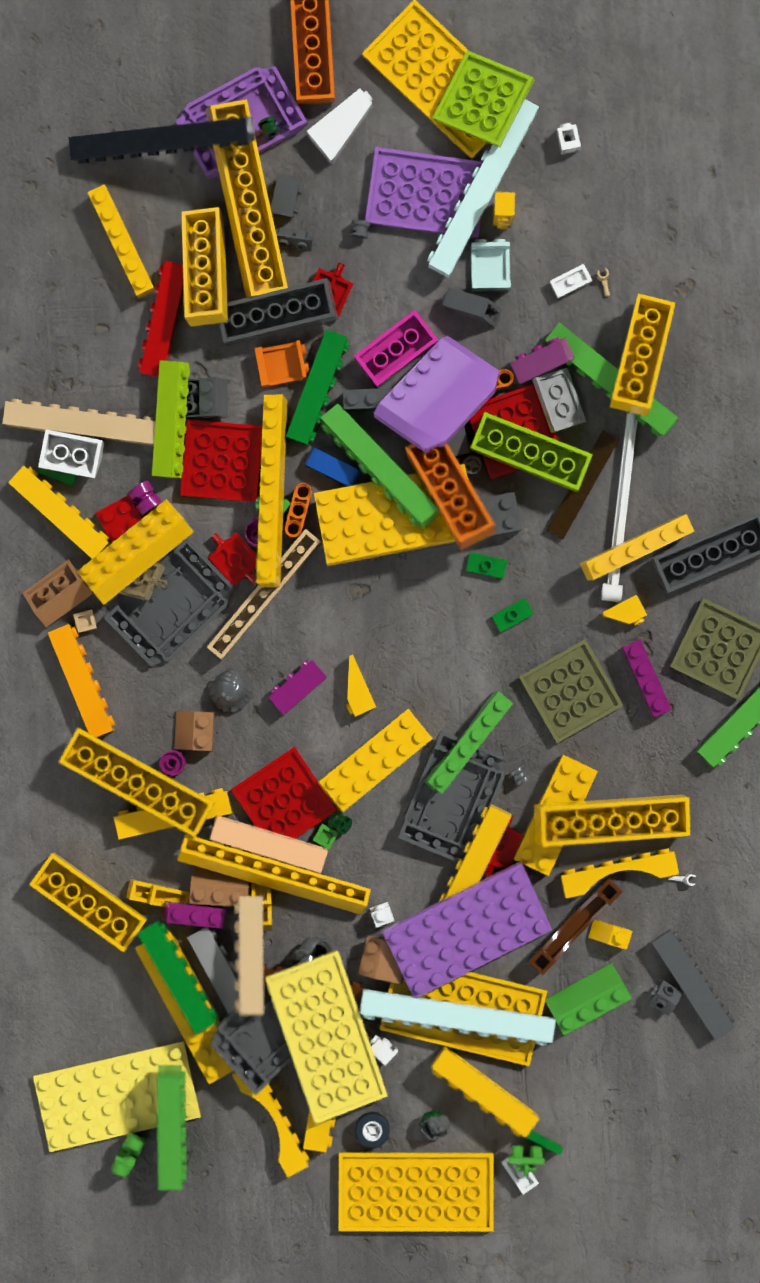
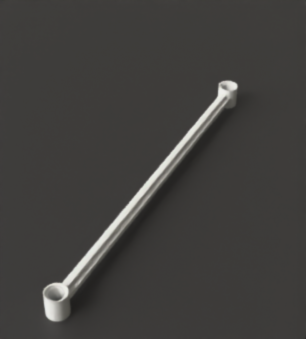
M631 412L627 413L611 548L624 542L637 430L636 415ZM620 568L608 573L607 583H603L601 600L621 602L623 586L619 585Z

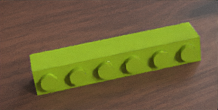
M160 360L152 476L182 478L187 396L189 393L188 377L190 375L189 363Z

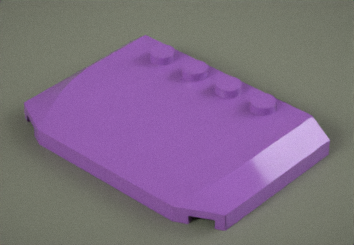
M258 67L249 70L187 104L180 118H177L175 121L177 125L206 122L208 120L205 110L208 107L247 99L250 115L254 121V132L259 154L297 134L308 125L276 67L269 69ZM274 116L276 125L280 127L281 132L276 137L265 140L262 136L263 131L259 129L258 123L266 117ZM201 147L195 148L193 154L207 179L220 176L214 148L212 150H201Z
M449 336L443 337L379 402L374 412V418L423 452H430L431 448L445 446L496 391L500 372Z

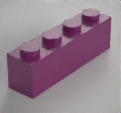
M641 639L621 647L651 717L654 718L672 710Z

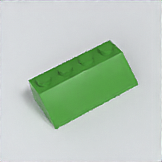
M610 963L546 998L545 1002L565 1036L629 1001L632 997L613 964Z

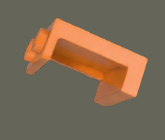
M300 340L267 348H254L262 388L307 380L306 375L310 374L308 363H304L303 360L306 350L305 345L300 344Z

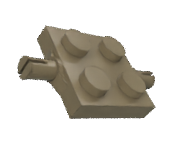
M155 563L119 592V594L149 601L156 587L166 588L167 581L160 579L165 567L162 564Z

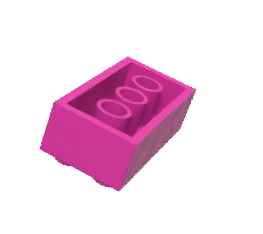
M414 310L355 354L354 360L378 389L431 349L438 342V339L417 311Z

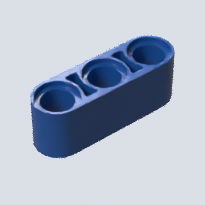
M313 447L304 462V465L346 487L355 485L361 474L360 470Z

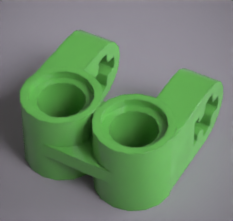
M129 1132L112 1164L111 1170L126 1178L130 1174L147 1140Z

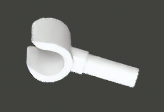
M693 874L669 876L668 880L681 881L686 885L694 886L695 884L689 883L688 879L691 876H696Z

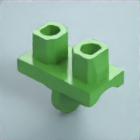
M512 1145L511 1155H508L509 1164H524V1166H516V1171L524 1172V1177H528V1172H536V1166H529V1164H544L541 1146H530V1156H523V1146Z

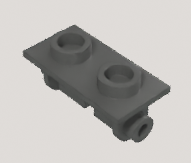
M275 229L280 248H293L300 251L312 250L313 234L310 231L297 230L296 236H293V229Z

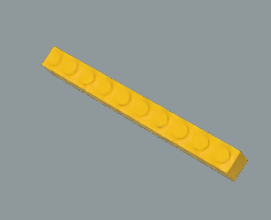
M283 394L264 395L256 578V583L260 587H280L287 425V399Z
M185 834L177 861L362 915L366 909L371 889L187 834Z

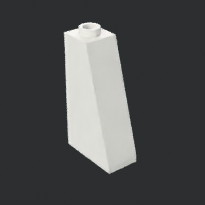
M358 89L307 131V136L330 164L335 162L371 110V101L373 99L367 91L363 92L361 89Z

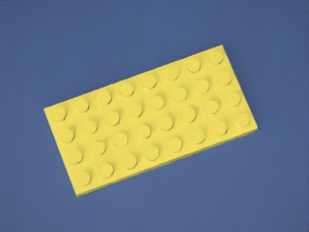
M337 950L264 977L315 1124L387 1097L375 1057Z
M184 1041L34 1075L33 1079L50 1152L126 1135L129 1132L135 1133L158 1127V1065H182V1071H186L185 1089H182L186 1090L185 1108H182L186 1109V1121L200 1118V1109Z

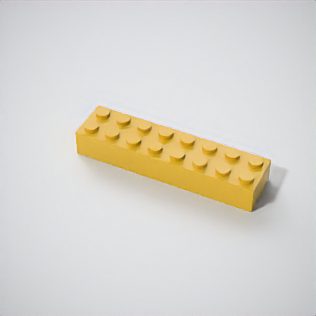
M77 728L59 763L194 837H197L215 804L210 799L81 728Z
M681 794L534 805L535 843L542 847L690 836L689 797Z
M169 928L168 938L170 941L172 939L175 941L179 948L177 950L179 957L183 956L188 963L186 969L189 974L193 973L198 981V984H196L199 991L203 990L206 994L171 928ZM143 943L136 946L135 950L207 1082L210 1084L234 1071L211 1045L218 1024L221 1022L219 1016L215 1018L217 1022L195 1035ZM208 998L206 1003L208 1007L211 1008L213 1007V1005Z

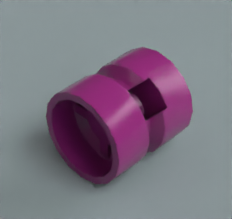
M148 480L137 485L127 493L132 502L137 503L136 508L141 516L147 515L162 503L159 496L153 494L154 488Z
M167 751L160 758V768L167 775H178L186 768V758L179 751Z

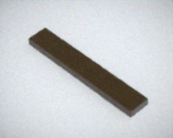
M602 430L590 452L593 455L578 492L569 489L547 531L564 539L617 445L618 438Z

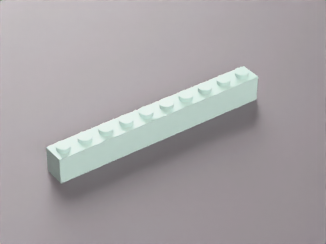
M525 99L502 146L499 148L492 145L490 151L486 150L481 158L484 161L480 168L476 167L472 175L475 178L472 184H467L463 192L465 194L463 201H458L454 209L456 211L454 218L450 217L445 226L448 228L445 235L441 234L436 244L439 246L436 252L432 250L427 259L430 262L429 268L448 278L450 277L537 114L539 106Z
M363 989L360 1014H364L363 1018L375 1019V1016L383 1017L382 1020L387 1022H394V1019L402 1020V1024L413 1025V1022H417L426 1028H432V1025L440 1026L441 1030L446 1031L456 1028L459 1029V1032L466 1034L476 1031L478 1035L489 1037L490 1034H496L497 1038L506 1040L509 1037H516V1041L528 1042V1039L536 1040L535 1044L547 1045V1042L552 1043L556 1021L552 1017L420 997L414 998L413 996Z

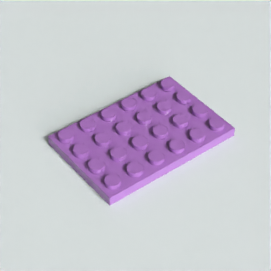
M375 147L365 221L374 225L445 234L448 229L445 226L449 218H454L456 214L454 209L458 201H463L465 197L463 192L467 184H472L475 179L472 175L476 167L480 168L483 162ZM481 219L470 238L478 239Z

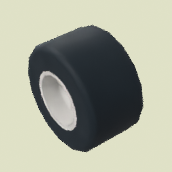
M371 1111L359 1117L356 1122L355 1134L360 1144L367 1148H377L386 1143L390 1127L387 1119L382 1114Z

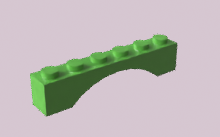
M499 691L493 692L465 733L432 769L423 782L438 794H443L513 703Z

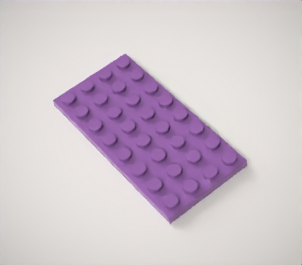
M518 862L382 930V933L413 997L418 998L552 931V928L522 863Z

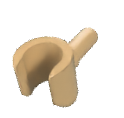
M605 268L606 276L602 277L598 270L597 278L602 282L606 297L610 296L607 285L609 271Z

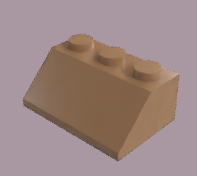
M67 560L22 594L35 615L47 627L93 593L77 573L70 560Z
M193 865L189 903L235 906V902H239V897H249L250 882Z

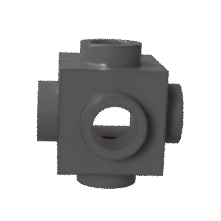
M663 980L659 986L655 985L651 990L650 995L652 997L649 1004L664 1014L669 1015L677 1006L683 993Z

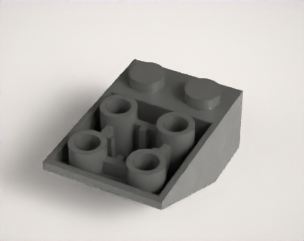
M218 377L188 379L189 393L187 396L186 419L228 418L227 379Z

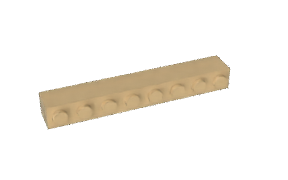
M11 399V402L5 401L2 424L8 427L38 431L51 430L83 437L154 446L156 421L153 417L144 416L143 419H136V415L125 414L124 417L117 416V413L106 411V414H99L98 410L87 409V412L79 411L78 407L68 406V409H61L60 405L49 404V407L41 406L40 402L30 401V404H24L22 400Z
M305 529L281 558L280 587H260L258 585L207 648L223 660L319 546L321 541Z

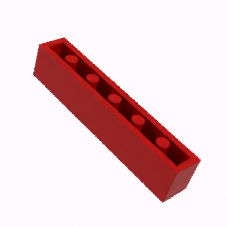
M165 261L164 266L161 265L158 276L161 277L160 284H156L154 295H157L156 302H152L150 313L153 314L152 320L148 321L146 332H149L148 338L143 341L142 351H144V355L138 362L140 374L153 378H159L160 360L168 361L184 291L183 264Z

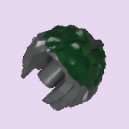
M438 1110L426 1112L423 1114L419 1124L420 1131L425 1138L427 1137L432 1141L437 1140L449 1133L450 1119Z

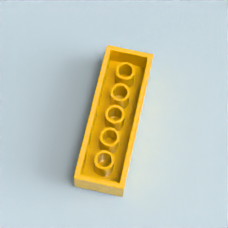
M219 207L182 212L185 319L190 327L228 322L224 215Z
M642 294L637 295L610 403L611 408L648 416L674 312V302Z
M166 499L85 564L77 573L105 605L194 531Z
M407 709L321 779L318 784L338 809L344 812L433 738L412 712Z
M561 755L539 804L584 801L598 771L565 755ZM535 813L523 835L514 860L549 876L563 845L542 847L535 843Z
M55 852L49 856L29 884L123 952L127 950L137 936V933L148 920Z
M443 1046L431 1062L433 1074L440 1079L445 1077L448 1080L449 1086L456 1091L461 1089L464 1094L463 1096L471 1102L476 1100L479 1103L480 1109L487 1114L492 1112L495 1120L502 1125L508 1124L511 1129L510 1131L518 1137L523 1135L526 1138L539 1120L536 1112L447 1046Z

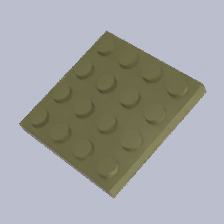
M702 598L669 667L736 700H740L760 658V625Z
M586 639L519 676L520 681L556 744L624 706Z

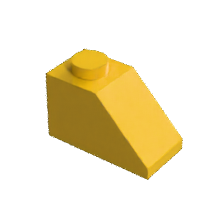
M637 595L601 613L602 617L627 625L633 623L634 626L645 621L643 617L647 615Z
M594 920L588 938L627 950L632 931Z

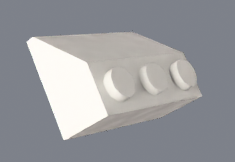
M45 430L38 467L95 478L101 462L104 442L98 439Z

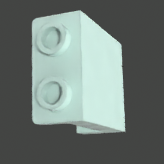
M478 239L471 243L472 291H510V242H506L505 239H495L494 242Z

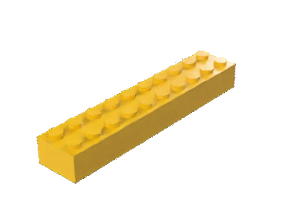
M247 99L213 105L205 110L208 121L251 117ZM256 138L255 141L249 142V146H237V143L231 144V148H219V145L213 146L246 298L288 288Z

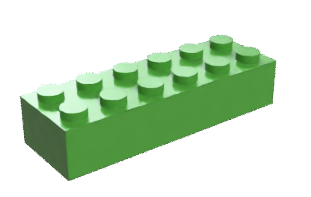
M158 1065L159 1190H182V1184L186 1183L187 1148L183 1146L186 1145V1109H182L185 1108L186 1090H182L185 1089L186 1071H182V1065Z

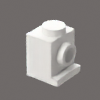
M565 123L560 125L556 133L561 155L580 151L581 145L576 124ZM569 136L571 141L566 142L564 137Z
M388 902L370 908L376 927L394 921Z
M375 1035L369 1041L373 1055L384 1065L398 1053V1049L396 1047L392 1049L393 1045L385 1037L381 1039Z

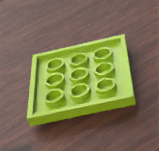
M467 50L433 119L500 148L535 79Z

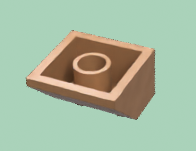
M176 711L174 749L213 751L215 713Z
M367 936L358 974L402 984L404 977L386 939Z

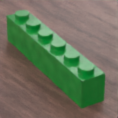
M326 329L286 439L308 446L309 442H314L316 432H314L315 426L321 423L323 414L320 413L322 408L328 405L330 397L327 394L329 389L333 390L337 379L334 376L336 371L340 372L343 364L341 360L342 354H347L350 343L347 342L348 337Z
M158 920L138 932L137 935L192 1030L197 1035L217 1022L215 1018L218 1015L213 1007H208L206 994L203 990L199 991L196 984H198L195 975L193 973L189 974L186 969L188 963L183 956L179 957L177 944L173 939L170 941L167 936L169 931L164 923L160 924Z

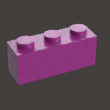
M558 337L547 341L549 345L546 347L539 345L532 348V353L526 355L524 352L515 356L516 361L510 364L519 383L526 382L575 359L566 338L560 340Z
M308 660L304 661L298 667L300 671L295 675L293 672L284 679L285 684L281 687L277 685L269 692L271 696L268 698L283 715L327 679V676L313 660L310 662Z
M164 901L162 920L167 923L223 929L226 909L217 906Z

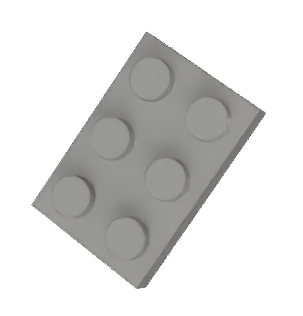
M567 368L532 379L551 433L586 422Z

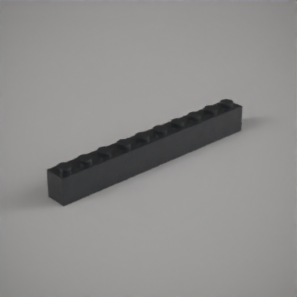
M241 117L68 138L71 160L78 161V164L89 163L90 159H95V162L107 161L108 157H113V160H122L126 155H130V158H140L144 153H148V156L160 155L159 152L166 151V154H176L177 150L183 149V152H194L195 148L201 147V150H212L213 146L219 145V148H231V144L237 143V146H249V142L255 141L253 118Z

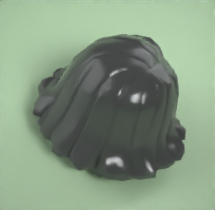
M229 669L211 680L208 686L211 701L213 704H216L219 710L222 709L224 712L228 710L236 712L244 708L245 704L252 699L251 686L234 669Z
M307 938L302 942L300 948L291 955V960L294 965H298L332 952L331 944L323 938Z

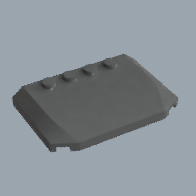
M188 538L183 540L159 563L165 567L160 579L167 581L166 588L156 587L149 601L125 596L104 617L150 666L169 661L175 657L227 606L234 587Z
M440 730L399 827L397 838L458 862L460 858L463 859L466 855L463 851L468 841L472 843L475 837L472 833L477 824L480 825L483 820L481 814L484 808H489L490 804L494 805L505 778L503 756L479 747L444 793L438 794L423 781L460 739Z
M266 982L263 984L264 1015L240 1016V1011L235 1009L218 1024L211 1042L213 1048L255 1095L270 1083L269 1080L292 1061Z

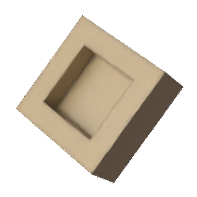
M93 610L73 614L78 633L97 629Z

